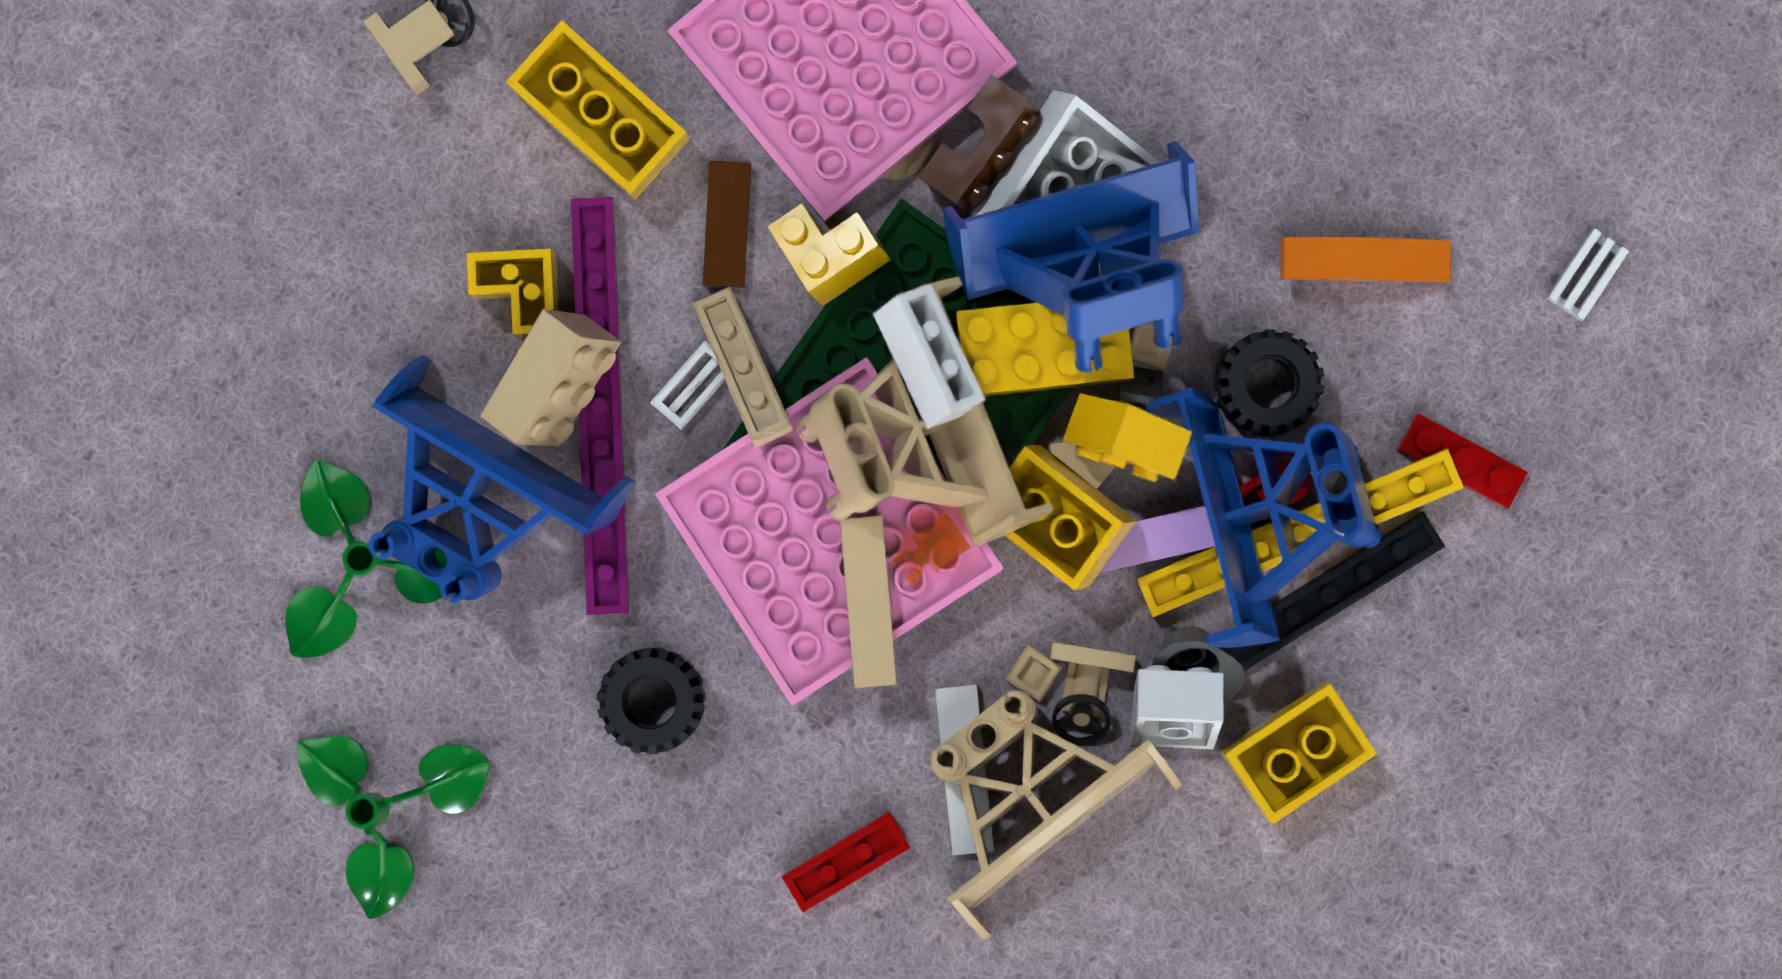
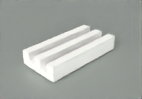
M1592 229L1546 299L1579 321H1583L1629 251L1624 247L1617 246L1615 241L1609 237L1605 238L1602 236L1601 232L1597 229ZM1596 242L1601 246L1567 299L1564 300L1560 297L1561 293ZM1610 251L1614 254V257L1580 308H1576L1573 305Z
M704 341L650 402L681 430L685 428L726 381L721 371L681 418L675 414L718 365L710 344ZM706 353L711 356L712 359L669 408L662 403Z

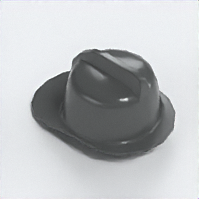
M1169 626L1165 630L1161 650L1153 658L1152 666H1166L1170 668V671H1187L1190 668L1204 667L1212 670V673H1223V700L1229 699L1241 690L1246 676L1242 664L1218 647L1208 646L1206 636L1211 635L1210 633L1198 627L1177 629Z

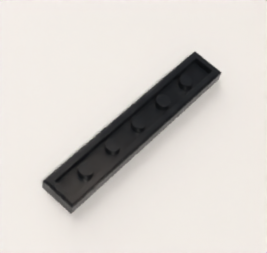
M1424 511L1384 534L1376 546L1372 548L1363 547L1271 604L1280 640L1258 645L1219 649L1233 656L1242 664L1244 671L1446 546Z

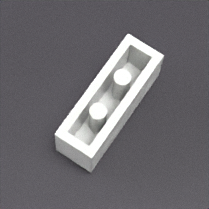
M931 284L897 295L873 314L927 429L959 418L986 400Z

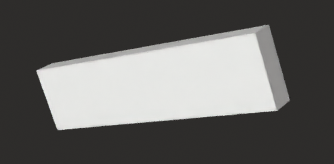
M976 684L935 688L941 744L980 714ZM979 729L975 733L974 743L976 747L983 749L982 732ZM985 765L972 776L986 778ZM945 782L952 855L977 853L960 784ZM972 787L979 817L981 818L990 811L988 790ZM990 826L983 832L988 852L994 851L992 826Z

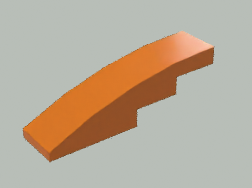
M1376 237L1280 238V279L1324 282H1451V240Z

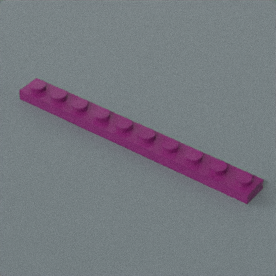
M614 198L571 199L575 313L586 315L619 340ZM620 346L615 352L616 359L613 365L602 374L594 387L595 393L592 400L579 412L581 483L601 497H604L619 481L625 478ZM625 500L614 523L589 535L583 534L586 615L630 613Z

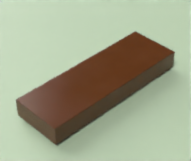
M709 161L703 286L745 288L751 163Z

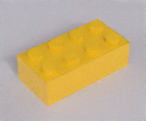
M562 20L506 81V84L517 96L633 200L639 197L690 140L687 132Z
M1039 303L956 311L958 343L984 396L1131 381L1134 378L1129 329L1100 337L1102 367L1096 371L1094 369V361L1091 360L1092 372H1081L1075 367L1074 340L1067 333L1065 316Z

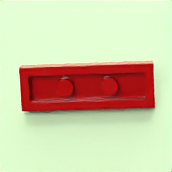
M1416 413L1397 451L1417 461L1441 450L1448 449L1464 487L1505 509H1509L1528 472L1429 418Z
M890 811L786 872L782 875V879L804 913L907 851L911 846Z

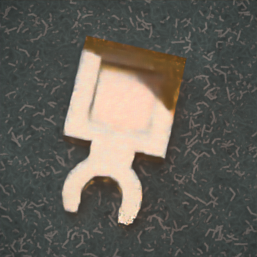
M945 513L912 537L919 548L914 551H901L892 561L895 565L905 558L914 561L915 571L905 578L909 583L921 576L924 565L928 562L931 563L937 572L971 546L948 514Z

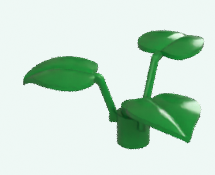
M316 460L312 463L303 480L300 494L301 514L310 530L319 536H331L341 528L348 543L342 556L343 565L347 572L334 597L327 589L315 586L299 591L290 600L285 616L289 651L292 656L299 658H311L328 654L344 645L350 639L356 627L357 615L350 605L340 601L354 576H368L375 570L376 566L398 569L395 574L396 588L401 595L411 602L428 604L443 598L440 593V585L401 561L378 559L377 554L373 556L370 553L368 543L355 541L348 525L357 524L365 518L370 505L368 489L358 476L321 460ZM437 548L436 557L442 565L446 566V555L441 549Z
M332 735L297 742L299 767L312 794L322 803L330 806H341L347 803L345 813L348 822L356 828L364 829L366 835H371L379 843V845L374 843L360 845L351 853L346 863L348 886L362 906L368 919L380 917L395 908L410 890L415 874L414 862L409 851L401 846L387 848L386 838L376 830V826L381 825L388 818L389 806L430 791L431 802L438 810L450 814L464 812L473 807L481 797L490 769L488 758L480 751L464 745H443L428 752L419 763V774L426 785L385 798L383 795L375 792L362 794L363 789L358 783L366 777L369 763L365 750L356 740L347 736Z

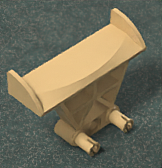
M959 276L929 283L950 326L951 323L941 298L962 285ZM894 358L859 392L853 386L846 383L835 385L815 400L811 405L810 413L797 422V431L806 426V430L800 433L799 437L808 443L819 439L839 490V493L834 494L827 501V509L837 505V508L829 512L830 516L836 520H845L854 512H866L889 496L959 508L973 546L977 547L1018 530L1054 511L1051 503L1025 510L982 402L959 418L927 429L923 420L918 421ZM875 392L878 400L870 396ZM875 431L895 439L887 457L884 455ZM926 435H929L948 482L941 479L926 441ZM849 444L853 447V449L855 450V452H853V451L851 450V448L849 447ZM903 466L905 467L907 474L900 473Z
M1010 691L933 751L931 767L935 775L946 783L960 784L981 868L980 873L949 896L948 900L982 939L987 941L992 937V934L972 909L1155 765L1175 791L1182 786L1177 776L1149 739L1114 766L1037 726L1038 708L1032 698L1021 691ZM983 727H990L996 732V739L993 745L985 749L976 747L974 743L975 733ZM1024 735L1022 786L972 776ZM1036 737L1065 751L1034 775ZM1076 758L1105 772V774L1052 816L1033 793ZM972 787L1010 795L980 818ZM1027 798L1044 819V822L994 862L990 863L983 832Z

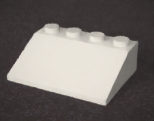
M1053 90L1040 110L1035 129L1027 138L1020 140L1013 151V158L1004 171L998 173L989 187L986 197L975 208L970 217L1157 164L1160 161L1076 95Z

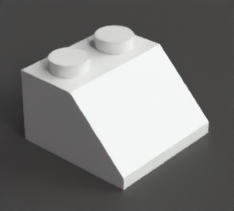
M1162 665L1138 669L1134 684L1130 745L1140 746L1149 739L1154 747L1214 749L1223 724V673H1212V670L1204 667L1190 668L1187 671H1170V668Z

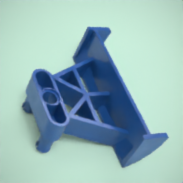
M1177 141L1167 144L1169 157L1167 161L994 211L961 219L952 206L944 207L943 217L949 248L957 275L962 282L961 286L967 300L1009 289L1064 315L1067 333L1074 340L1075 367L1081 372H1092L1091 360L1094 361V369L1096 371L1102 367L1100 337L1152 321L1154 327L1153 342L1157 347L1171 348L1170 336H1172L1174 347L1178 346L1181 342L1179 314L1184 307L1182 267L1178 262L1170 259H1161V243L1199 233L1195 161Z
M425 355L412 360L401 369L372 405L376 410L408 428L403 517L387 523L381 532L373 534L368 542L369 551L373 556L380 553L377 557L378 559H386L392 556L440 585V593L444 599L453 596L449 600L451 603H457L463 599L475 600L495 590L502 578L501 569L495 560L552 516L557 517L585 535H589L614 523L635 480L627 476L619 481L604 497H601L419 388V385L431 363V359ZM430 442L475 468L467 486L429 464ZM493 479L542 508V510L528 521H524L487 499L483 494L490 480ZM428 487L450 501L427 509ZM462 506L469 544L427 518ZM490 525L508 535L495 546ZM437 548L445 553L447 559L446 566L438 561L436 557Z
M1192 387L1147 403L1149 413L1159 416H1182L1185 429L1192 432L1189 446L1236 625L1234 628L1206 636L1208 646L1219 648L1242 647L1280 640L1270 603L1272 596L1337 540L1354 548H1372L1381 540L1382 533L1376 531L1380 527L1374 521L1358 463L1360 454L1355 452L1359 450L1358 447L1353 444L1350 436L1328 423H1319L1313 426L1306 435L1305 444L1227 436L1218 403ZM1231 450L1254 453L1266 500L1245 506ZM1273 455L1293 457L1279 478ZM1310 471H1312L1325 523L1286 507ZM1346 476L1348 481L1346 489L1343 493L1334 495V482L1337 478ZM1271 517L1282 562L1264 577L1250 523ZM1290 518L1317 530L1299 547L1297 546Z

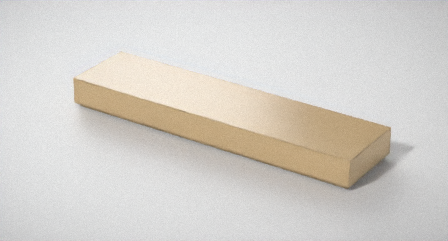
M731 287L692 303L754 447L757 448L794 431Z
M873 516L841 520L854 688L897 685L883 517Z

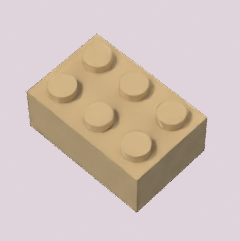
M543 309L480 417L516 445L559 447L571 435L574 429L573 422L581 409L586 407L592 400L595 393L594 387L600 377L613 365L616 359L615 352L620 346L621 341L586 315Z

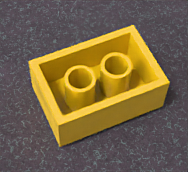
M1041 445L1025 446L1009 468L1025 510L1051 503L1054 511L1005 536L1074 591L1088 588L1137 520L1050 454Z
M1321 682L1219 751L1264 819L1272 825L1377 755V752L1332 685L1327 682Z

